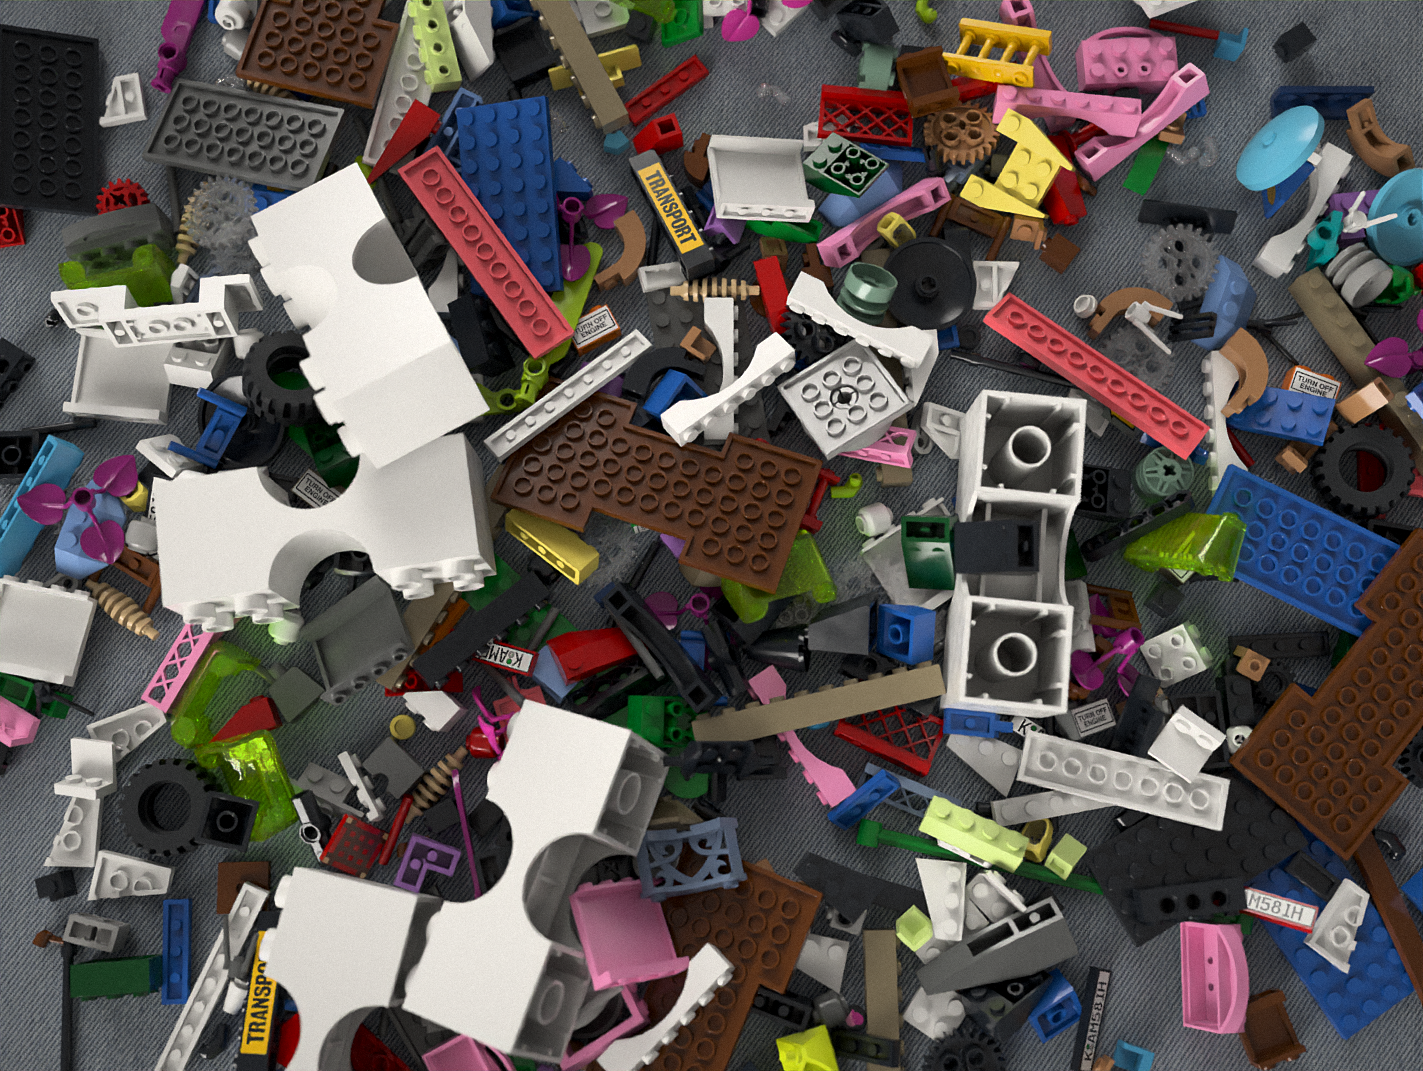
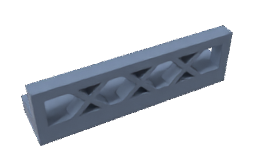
M868 762L865 763L856 790L863 785L867 774L875 776L883 768ZM886 770L899 780L901 784L899 788L903 794V798L896 801L890 800L887 797L882 801L886 804L920 818L924 817L922 812L926 811L929 805L928 799L932 800L934 795L939 798H945L959 807L962 800ZM905 790L912 792V794L906 795ZM915 795L922 796L927 807L918 811L912 809L908 798ZM905 800L907 806L902 805V804H900L899 802H902V801Z

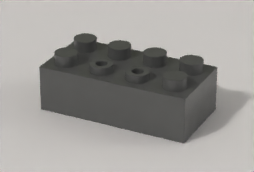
M155 203L100 214L74 223L61 230L67 257L90 275L102 273V268L120 266L125 261L132 259H144L149 254L156 252L159 255L169 254L172 252L171 248L176 247L177 244L172 220Z

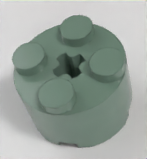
M864 41L861 51L865 52L864 56L859 59L857 87L889 90L890 86H893L895 72H892L891 69L893 63L896 62L898 48H893L892 45H881Z

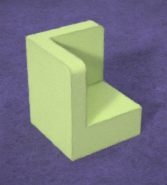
M1066 833L1051 851L1044 866L1066 881L1077 862L1086 852L1087 847Z
M913 905L896 920V935L912 951L916 952L933 936L932 921Z

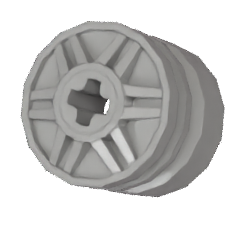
M1363 243L1353 244L1343 250L1332 260L1324 272V276L1334 290L1341 292V297L1353 308L1362 307L1374 300L1388 286L1393 277L1392 269L1381 259H1375V254L1369 251Z

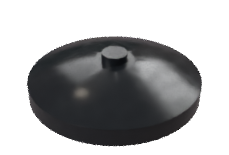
M920 237L909 240L896 248L883 266V269L890 272L898 282L891 301L888 302L887 312L903 327L914 326L920 330L937 329V332L947 330L964 318L974 302L977 290L974 268L965 253L946 240L935 237Z
M243 371L229 372L216 378L206 390L247 407V411L219 461L235 468L262 466L279 454L287 440L289 427H282L281 423L278 422L272 424L267 422V417L263 416L261 418L254 413L255 407H249L246 397L242 392ZM202 398L198 408V428L201 436L218 405Z

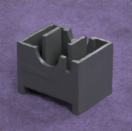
M388 737L362 765L372 774L371 779H377L381 774H385L389 780L385 792L392 794L397 800H402L405 794L410 795L418 784L423 781V777L431 772L428 768H421L422 764L403 745L397 744L399 742L397 738Z

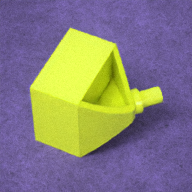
M826 1025L776 1039L780 1054L779 1058L784 1071H840Z

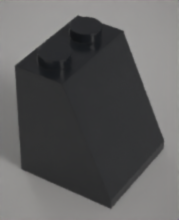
M873 591L819 610L816 616L811 619L809 626L807 625L805 628V640H808V649L868 655L877 640L878 592Z

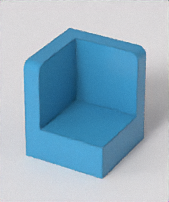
M1244 27L1239 35L1220 31L1215 43L1213 57L1235 62L1245 48L1249 28Z
M1118 1039L1112 1058L1115 1060L1113 1065L1129 1071H1150L1155 1053Z

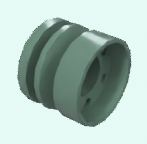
M859 262L851 264L844 280L845 286L842 287L836 304L858 321L869 325H878L882 323L889 307L888 302L891 301L898 285L897 279L890 272L873 264Z
M1162 446L1155 448L1136 463L1132 471L1131 482L1135 492L1142 499L1149 503H1157L1180 490H1187L1194 479V466L1190 457L1184 460L1167 447ZM1165 469L1168 470L1167 476L1164 475Z

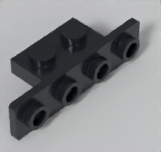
M1144 199L1138 215V222L1161 225L1163 236L1171 240L1186 239L1194 243H1211L1214 236L1213 232L1232 233L1238 214L1232 210Z
M1141 673L1138 674L1106 748L1107 750L1130 755L1132 752L1137 757L1146 759L1148 750L1153 744V740L1159 727L1162 725L1165 712L1152 704L1161 684L1160 679Z

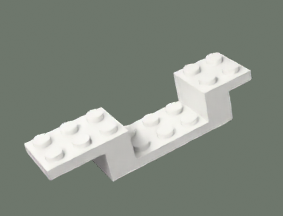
M250 274L200 278L199 303L189 302L145 308L137 305L126 285L51 292V302L69 328L102 325L116 348L238 336L239 312L263 310V301Z

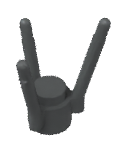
M224 915L223 969L228 970L227 977L247 979L259 933L254 934L247 956L234 955L232 961L230 959L228 916Z

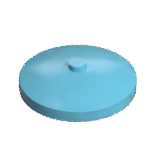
M1298 106L1281 113L1257 132L1242 152L1236 168L1237 179L1247 189L1259 191L1275 186L1292 175L1306 162L1319 144L1324 131L1322 115L1311 106Z
M1409 169L1391 178L1379 190L1372 202L1367 220L1370 221L1389 214H1398L1397 218L1366 228L1368 243L1373 253L1382 261L1398 266H1409L1423 260V169Z

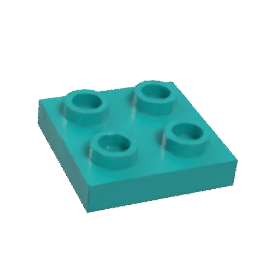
M1333 210L1309 232L1307 241L1311 247L1305 271H1310L1317 266L1321 268L1331 258L1336 256L1339 244H1336L1337 237L1341 234L1344 222H1341L1343 212Z

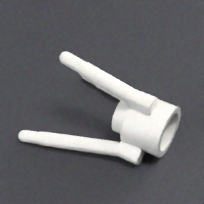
M1362 191L1353 206L1349 208V215L1343 219L1344 226L1342 231L1343 233H1356L1362 228H1368L1372 225L1397 218L1398 214L1393 213L1370 221L1367 220L1366 215L1357 209L1366 194L1365 191Z
M1146 301L1142 304L1138 302L1132 303L1125 313V318L1141 329L1154 343L1170 355L1171 350L1154 335L1155 331L1147 324L1151 318L1149 310L1178 319H1183V315L1153 306Z

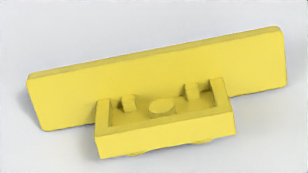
M636 44L597 55L615 89L625 85L622 71L642 65ZM563 65L548 69L554 91L573 86L570 76H572L570 69L565 70ZM580 88L577 89L578 92H579V95L582 96L583 94H582Z

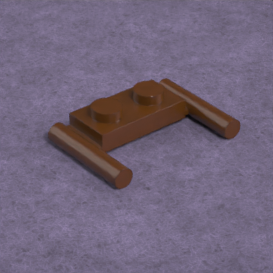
M949 193L951 200L941 206L928 236L938 238L947 218L948 221L954 224L967 226L968 230L990 239L994 238L985 261H995L1013 220Z
M125 542L122 554L111 565L152 588L142 608L144 613L151 614L162 592L159 561L147 554L128 549V544ZM103 569L89 575L88 579L97 582Z
M1086 583L1088 594L1095 595L1098 593L1099 596L1107 597L1106 604L1110 617L1090 614L1089 624L1120 630H1128L1131 627H1135L1141 631L1142 623H1140L1132 591Z

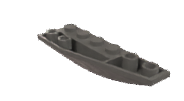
M1051 896L1027 907L1024 913L1018 911L980 930L945 951L915 973L926 995L930 996L1033 975L1078 954L1079 951L1063 914Z

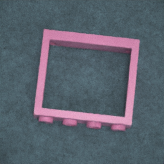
M636 983L623 985L624 989L620 991L632 1017L575 1054L568 1042L560 1064L563 1071H578L601 1056L615 1040L627 1039L651 1023L647 1015L649 1014L648 1006L644 1000L639 999L636 993L638 991Z

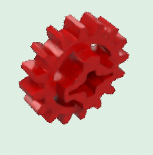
M118 178L117 184L114 185L110 181L108 182L110 188H101L104 195L97 196L101 203L97 204L96 208L101 211L100 215L123 208L150 204L151 201L147 198L148 193L142 189L143 187L138 182L133 183L131 179H127L124 183ZM119 202L127 204L128 207L121 205Z

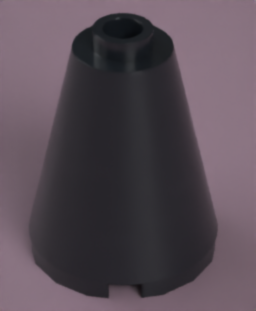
M800 623L763 631L750 646L743 641V654H747L749 660L769 665L773 664V666L800 673L808 672L811 651L808 649V640H805V628L809 624Z

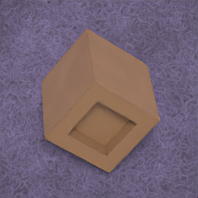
M694 325L680 343V348L687 349V357L700 360L704 365H706L716 351V346L701 337V330Z

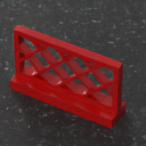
M822 84L817 138L826 139L834 132L853 142L911 147L913 119L903 92ZM824 108L837 109L838 111L830 114ZM848 110L860 111L861 113L854 117ZM872 112L883 113L884 115L877 119ZM842 114L849 120L843 125L836 120ZM895 115H905L908 117L900 121ZM864 117H867L872 122L867 127L859 122ZM888 119H890L895 124V126H893L890 129H888L884 124H882ZM828 123H831L837 129H835L834 131H826L823 130V127ZM854 125L860 131L857 133H850L847 130V128ZM878 127L883 134L880 136L873 135L870 131ZM901 129L907 135V138L897 137L893 133Z
M893 706L895 712L884 716L881 709L876 710L879 717L869 721L866 720L864 713L860 714L863 723L857 725L845 721L846 718L839 720L832 734L833 736L920 778L928 774L931 767L930 764L944 734L943 720L932 714L923 721L916 717L917 723L905 726L901 713L906 712V710H899L898 706ZM897 715L901 728L889 732L885 719ZM881 721L885 734L880 736L872 734L869 724ZM933 722L939 725L940 728L937 735L928 737L923 724ZM919 726L924 739L912 743L907 730ZM903 731L908 745L898 747L894 745L891 735ZM926 742L929 750L926 760L917 756L914 746Z

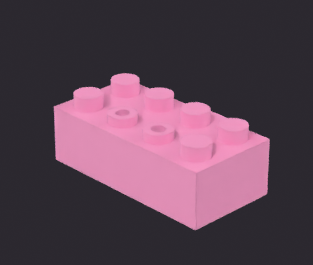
M1116 27L1104 30L1089 37L1087 40H1082L1075 53L1079 91H1103V89H1108V95H1113L1120 88L1128 87L1132 89L1138 87L1139 94L1161 93L1170 77L1178 72L1175 36L1165 37L1144 28ZM1112 37H1125V38H1117V39H1108V38H1112Z
M1189 920L1188 922L1180 923L1183 1026L1219 1034L1244 1032L1245 1012L1249 996V974L1242 946L1243 934L1241 932V924L1209 920Z
M460 1032L429 1048L422 1055L429 1071H502L495 1059L489 1054L486 1048L487 1044ZM487 1045L498 1055L508 1071H516L506 1052Z

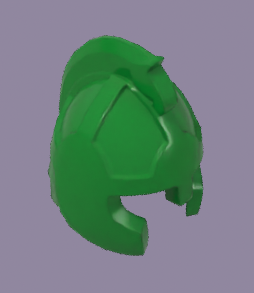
M1388 265L1393 271V277L1388 286L1373 301L1381 304H1399L1408 300L1412 295L1417 296L1421 293L1422 289L1415 284L1414 275L1409 270L1398 265Z

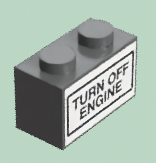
M1095 695L1082 699V705L1078 706L1077 702L1068 704L1067 713L1055 715L1063 739L1071 741L1082 739L1117 725L1107 697L1097 700Z

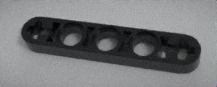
M1180 490L1086 540L1081 545L1080 551L1087 562L1098 561L1190 512L1195 507L1196 502L1190 491Z

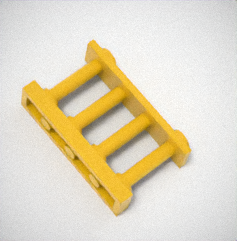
M962 18L959 23L961 42L955 54L943 52L942 57L947 72L950 75L1033 88L1035 85L1033 64L1038 54L1050 55L1052 51V31ZM971 44L983 46L978 57L965 56ZM993 47L1006 49L1000 61L987 59ZM1015 51L1028 53L1022 65L1009 63Z

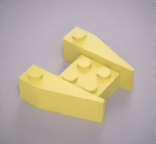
M1008 108L996 130L1018 142L994 185L977 175L971 174L959 196L979 207L1047 219L1049 215L1038 210L1040 204L1062 166L1072 172H1075L1076 168L1034 121Z

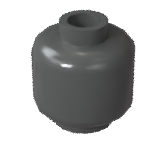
M830 990L813 999V1009L810 1015L815 1025L819 1023L821 1026L826 1025L827 1030L844 1023L847 1019V1013L850 1011L844 996L841 993L837 994L835 991Z

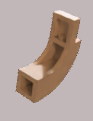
M1365 98L1346 110L1351 126L1346 130L1347 136L1357 154L1369 167L1390 178L1416 167L1411 146L1392 141L1380 128L1372 99Z
M634 210L614 221L615 231L625 247L621 258L614 265L593 277L595 285L600 292L605 289L610 290L614 288L619 280L624 287H627L637 278L639 267L644 266L647 255L646 236L642 222Z
M1131 287L1115 291L1104 298L1095 310L1097 315L1088 324L1091 329L1086 335L1095 340L1110 320L1117 316L1125 315L1129 306L1134 302L1142 304L1146 301L1153 306L1169 310L1173 303L1163 295L1146 288ZM1149 310L1151 318L1147 324L1153 329L1164 317V314Z
M1242 327L1233 333L1218 351L1236 367L1239 374L1237 391L1220 411L1227 418L1234 413L1240 414L1247 405L1251 406L1258 401L1268 381L1269 371L1265 353L1257 340Z
M1377 377L1361 389L1356 388L1344 399L1336 403L1335 408L1346 422L1352 425L1387 404L1395 395L1383 380Z
M1333 420L1330 421L1325 441L1329 435L1338 429V425ZM1288 440L1277 453L1275 460L1292 475L1297 471L1301 473L1308 467L1309 458L1320 446Z

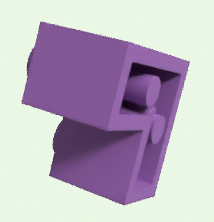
M1379 190L1365 191L1366 194L1357 209L1363 212L1366 217H1368L1372 202ZM1362 191L1333 194L1326 201L1329 206L1324 212V217L1326 218L1333 210L1343 212L1342 222L1349 215V208L1353 206ZM1364 228L1356 233H1343L1342 231L1337 237L1336 244H1339V248H1348L1353 244L1359 243L1365 238Z
M412 832L396 873L394 885L419 893L427 869L452 877L461 850Z

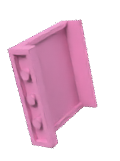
M632 877L619 880L617 883H613V880H606L594 886L592 882L579 885L577 887L578 891L568 896L595 990L673 976L689 968L690 960L688 956L681 958L676 956L660 902L651 903V899H641L642 887L640 878L633 880ZM656 877L652 878L654 887L664 881L663 878H658L657 880Z

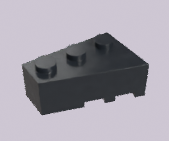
M1220 690L1165 696L1166 700L1168 699L1171 703L1173 714L1183 705L1226 735ZM1227 735L1222 744L1212 752L1201 769L1231 766L1228 762L1230 755Z

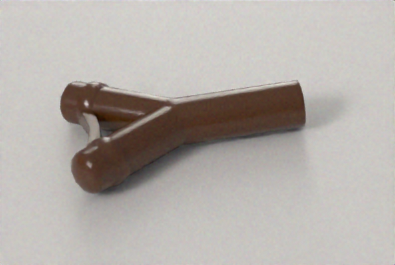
M1076 169L1075 174L1079 187L1091 197L1097 194L1095 186Z

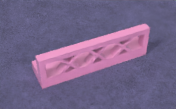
M890 426L884 434L886 437L872 445L856 451L841 452L838 455L911 468L914 461L911 449L917 433L916 430ZM900 436L908 437L905 446L894 444L892 440Z
M185 624L141 699L165 713L175 714L214 650L216 641L223 635L224 631L203 632L201 635L194 636L192 630L194 624ZM190 642L192 652L189 656L181 658L179 648L182 644ZM177 664L178 675L176 678L168 680L167 668L170 665ZM164 685L166 695L160 703L150 696L156 687Z
M0 696V741L9 747L33 743L41 720Z

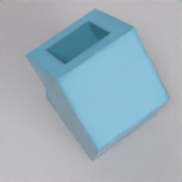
M620 130L615 134H607L603 145L604 152L616 155L630 147L629 140Z

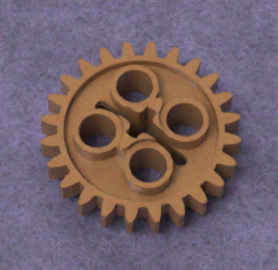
M958 100L956 107L932 113V116H927V122H924L923 139H925V146L931 145V150H933V145L938 146L939 157L944 156L943 162L952 159V163L955 165L957 160H961L962 165H965L966 160H970L974 164L976 157L984 160V154L990 156L991 149H996L1000 138V132L996 130L998 123H992L993 112L987 113L988 107L979 109L980 103L971 106V102L968 101L966 105H962L961 100Z

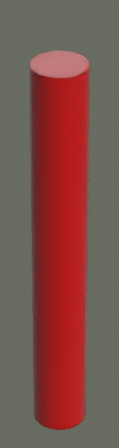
M1152 18L1148 25V28L1213 40L1218 39L1220 32L1219 30Z
M1227 428L1232 448L1244 465L1249 468L1255 461L1230 428Z
M405 794L381 852L378 863L381 865H388L414 799L409 794Z

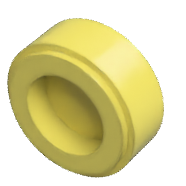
M398 715L390 723V732L397 739H409L416 731V723L408 715Z

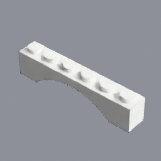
M1329 142L1322 148L1323 158L1317 166L1312 163L1315 169L1309 175L1310 195L1302 218L1293 228L1271 237L1262 246L1252 263L1253 266L1276 279L1282 273L1287 274L1295 263L1292 260L1294 255H1298L1306 245V242L1303 241L1304 238L1317 226L1318 223L1314 221L1317 216L1321 217L1329 206L1326 203L1327 199L1337 192L1340 187L1337 184L1339 179H1343L1351 168L1348 164L1353 156Z
M452 247L447 252L442 271L429 288V299L441 319H451L447 304L460 298L461 288L465 287L464 274H461V266H464V264Z
M802 271L788 295L787 305L794 312L799 314L804 312L812 316L813 321L822 325L826 323L834 327L833 329L837 333L844 336L848 334L856 338L859 344L867 347L870 345L878 349V352L885 357L893 356L908 368H919L934 339V336L914 326L881 328L858 321L836 304L828 293L823 281Z
M704 297V329L715 342L722 360L723 381L719 391L721 392L738 380V376H734V367H738V352H734V343H738V329L733 328V320H738V306H733V298ZM738 406L732 413L720 418L713 427L704 430V445H724L729 432L738 434V423H734V414H738Z
M775 332L757 345L755 355L749 367L737 381L721 392L709 397L679 401L660 415L663 428L681 447L687 442L694 441L702 431L713 427L724 415L732 413L742 402L754 397L757 391L764 386L772 384L779 375L790 371L796 364L795 350Z
M1211 351L1207 354L1201 364L1202 372L1205 373L1203 395L1206 396L1207 402L1204 408V417L1208 420V426L1210 427L1205 435V439L1209 443L1207 465L1210 467L1211 476L1208 479V488L1212 490V497H1214L1228 465L1233 464L1248 471V468L1241 462L1232 448L1227 434L1226 416L1220 412L1227 404L1230 392L1239 379V374L1236 367L1218 351Z
M707 943L689 962L684 990L668 1016L656 1027L642 1035L629 1039L615 1040L597 1061L606 1071H638L645 1063L647 1065L650 1064L658 1056L657 1050L663 1044H669L677 1036L675 1031L682 1024L684 1026L687 1025L695 1017L694 1011L700 1005H706L714 997L712 992L719 985L721 987L724 986L732 978L731 972L735 967L715 945Z

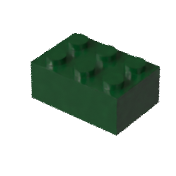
M162 954L91 959L70 965L71 998L81 997V1002L106 996L107 999L123 998L124 995L133 994V997L149 996L150 993L159 992V988L163 987Z

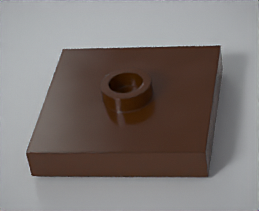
M271 861L218 862L217 914H230L244 883L247 881L270 892ZM270 894L261 911L270 912Z

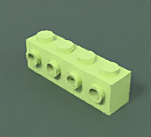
M410 0V3H407L410 18H414L413 33L415 40H419L421 48L418 49L421 63L424 62L426 71H424L426 85H430L432 93L459 89L462 78L443 1Z
M935 795L929 803L918 829L1011 873H1014L1021 863L1029 842V838L1021 833L1009 830L998 825L993 820L985 819L974 814L969 809H963L952 804L949 800Z

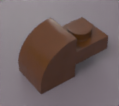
M703 132L700 139L694 141L692 151L685 150L684 152L685 175L691 184L700 189L706 184L710 174L709 161L706 157L711 135Z
M816 243L806 244L805 253H802V263L806 268H801V271L823 281L827 291L832 290L833 292L834 283L830 266L820 265Z

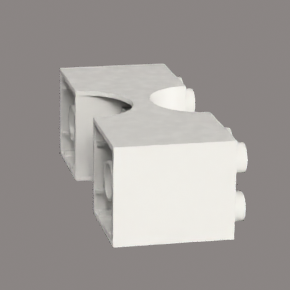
M357 162L250 216L258 236L249 240L248 243L263 267L260 271L264 280L275 296L281 294L283 299L287 301L283 305L295 327L299 330L310 325L312 328L311 331L302 336L311 357L301 361L300 366L315 391L325 387L324 391L314 396L315 401L330 425L335 422H345L346 425L337 430L352 457L365 452L376 469H379L490 410L456 345L425 292L420 277Z
M983 389L962 419L955 513L959 516V522L1039 520L1040 572L1031 576L957 574L953 598L947 610L942 674L946 694L941 695L940 708H954L1032 718H1043L1067 713L1073 606L1069 605L1066 598L1064 565L1069 527L1081 496L1087 403L1085 399Z
M464 433L438 437L379 469H376L367 454L363 452L360 454L359 468L350 487L333 502L314 509L292 508L288 493L257 467L153 484L163 606L183 615V622L186 624H202L203 632L231 630L234 628L233 618L251 615L254 624L277 623L284 620L283 610L300 607L301 588L313 567L332 554L350 550L368 553L374 572L392 586V589L403 590L405 599H422L433 596V584L453 581L454 590L470 591L485 586L484 577L497 575L484 489L482 461Z
M525 699L521 711L515 713L508 723L507 738L509 741L501 760L493 764L487 778L489 791L486 798L501 807L511 824L513 851L509 865L498 884L487 894L467 903L444 901L441 911L431 918L426 930L428 944L421 962L415 965L407 976L405 982L407 997L402 1008L508 1054L561 1064L577 1020L578 1011L582 1007L587 988L592 979L583 946L576 938L572 927L571 904L568 896L574 893L583 875L600 860L623 854L637 857L669 767L663 766V757L668 755L631 730Z
M295 867L292 876L285 875L282 878L275 896L276 906L283 908L277 929L270 928L266 932L261 943L259 956L261 960L267 961L263 976L270 977L282 984L294 998L300 1013L301 1038L293 1060L285 1071H352L350 1052L358 1027L376 1008L404 1004L407 997L405 991L407 976L411 969L421 962L428 944L426 938L428 923L440 911L443 898L416 893L407 889L329 870Z

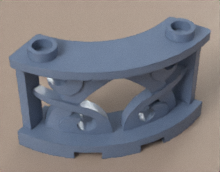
M718 817L691 825L690 831L682 830L677 833L676 828L646 831L637 854L642 887L641 899H651V903H658L667 900L666 897L692 894L719 887L724 889L738 887V882L746 880L747 875L743 872L735 831L738 828L737 818ZM723 833L725 835L727 849H720L722 844ZM706 839L708 844L705 848L712 847L711 850L701 849L698 846L699 841ZM689 842L694 852L701 856H708L703 867L692 878L680 873L670 865L680 856L682 843ZM665 847H674L675 852L670 857L664 858L663 856L669 855L665 851ZM647 848L656 862L649 863ZM728 855L732 872L723 875L718 872V869L721 866L726 867V863L723 860H717L718 856ZM660 867L662 870L657 873L656 880L663 878L666 884L661 887H654L651 870ZM710 873L713 879L703 881ZM674 880L683 885L673 886Z

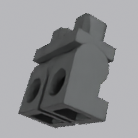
M418 204L411 210L415 218H408L402 223L401 226L405 234L400 240L403 245H407L408 253L414 257L412 264L416 271L434 270L451 246L423 207Z

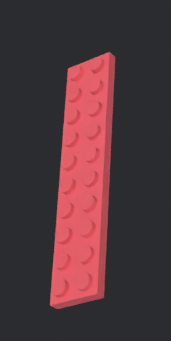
M438 145L397 170L398 175L530 356L533 357L534 361L575 335V331Z
M1010 292L986 314L983 320L993 330L1009 339L1012 343L1056 371L1072 384L1097 399L1184 460L1189 457L1210 429L1208 425Z

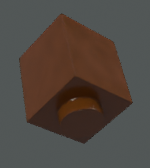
M1057 232L1053 239L1048 237L1042 244L1040 249L1043 252L1039 259L1062 275L1078 254L1080 248Z

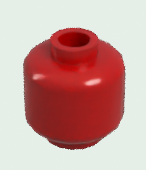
M480 726L474 727L471 734L466 736V749L470 750L474 758L494 759L498 756ZM493 726L494 732H496L498 728ZM502 733L495 737V740L503 752L504 735Z

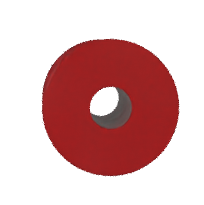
M1087 121L1088 125L1072 134L1066 130H1061L1058 136L1065 137L1070 156L1073 159L1076 157L1074 152L1078 150V146L1093 137L1108 135L1107 132L1096 124Z

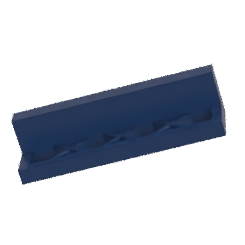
M1280 86L1270 98L1271 120L1281 113L1298 106L1313 107L1322 115L1324 120H1349L1346 110L1365 98L1369 99L1374 93V86Z

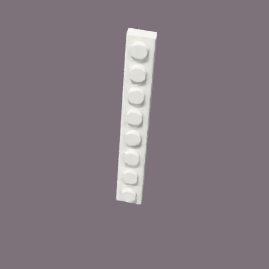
M636 329L483 441L485 447L501 462L634 364L644 354L650 352L652 344Z
M248 881L244 883L228 916L230 959L232 961L234 955L240 956L255 925V921L259 917V911L262 910L270 894L269 891ZM223 928L154 1071H185L229 979L227 977L228 970L223 969Z

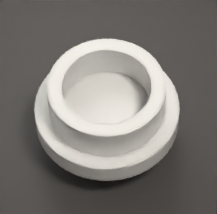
M1081 295L1074 302L1075 313L1080 318L1091 316L1097 308V300L1092 295Z

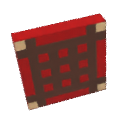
M345 813L319 859L328 865L364 879L384 846L389 833Z

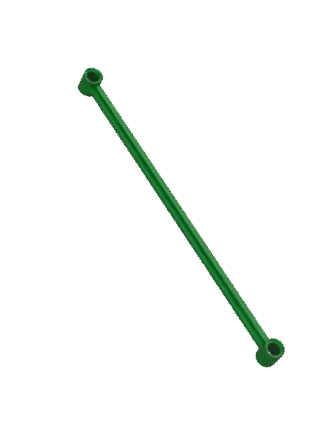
M860 819L856 838L857 844L878 848L880 843L983 867L939 846L935 840L883 829V823ZM1021 861L1014 873L994 864L991 868H988L1104 895L1095 879L1086 875L1071 872L1065 881L1046 866ZM1223 912L1214 913V918L1207 919L1217 922L1241 924L1242 933L1252 934L1254 917L1242 913L1235 916H1224Z

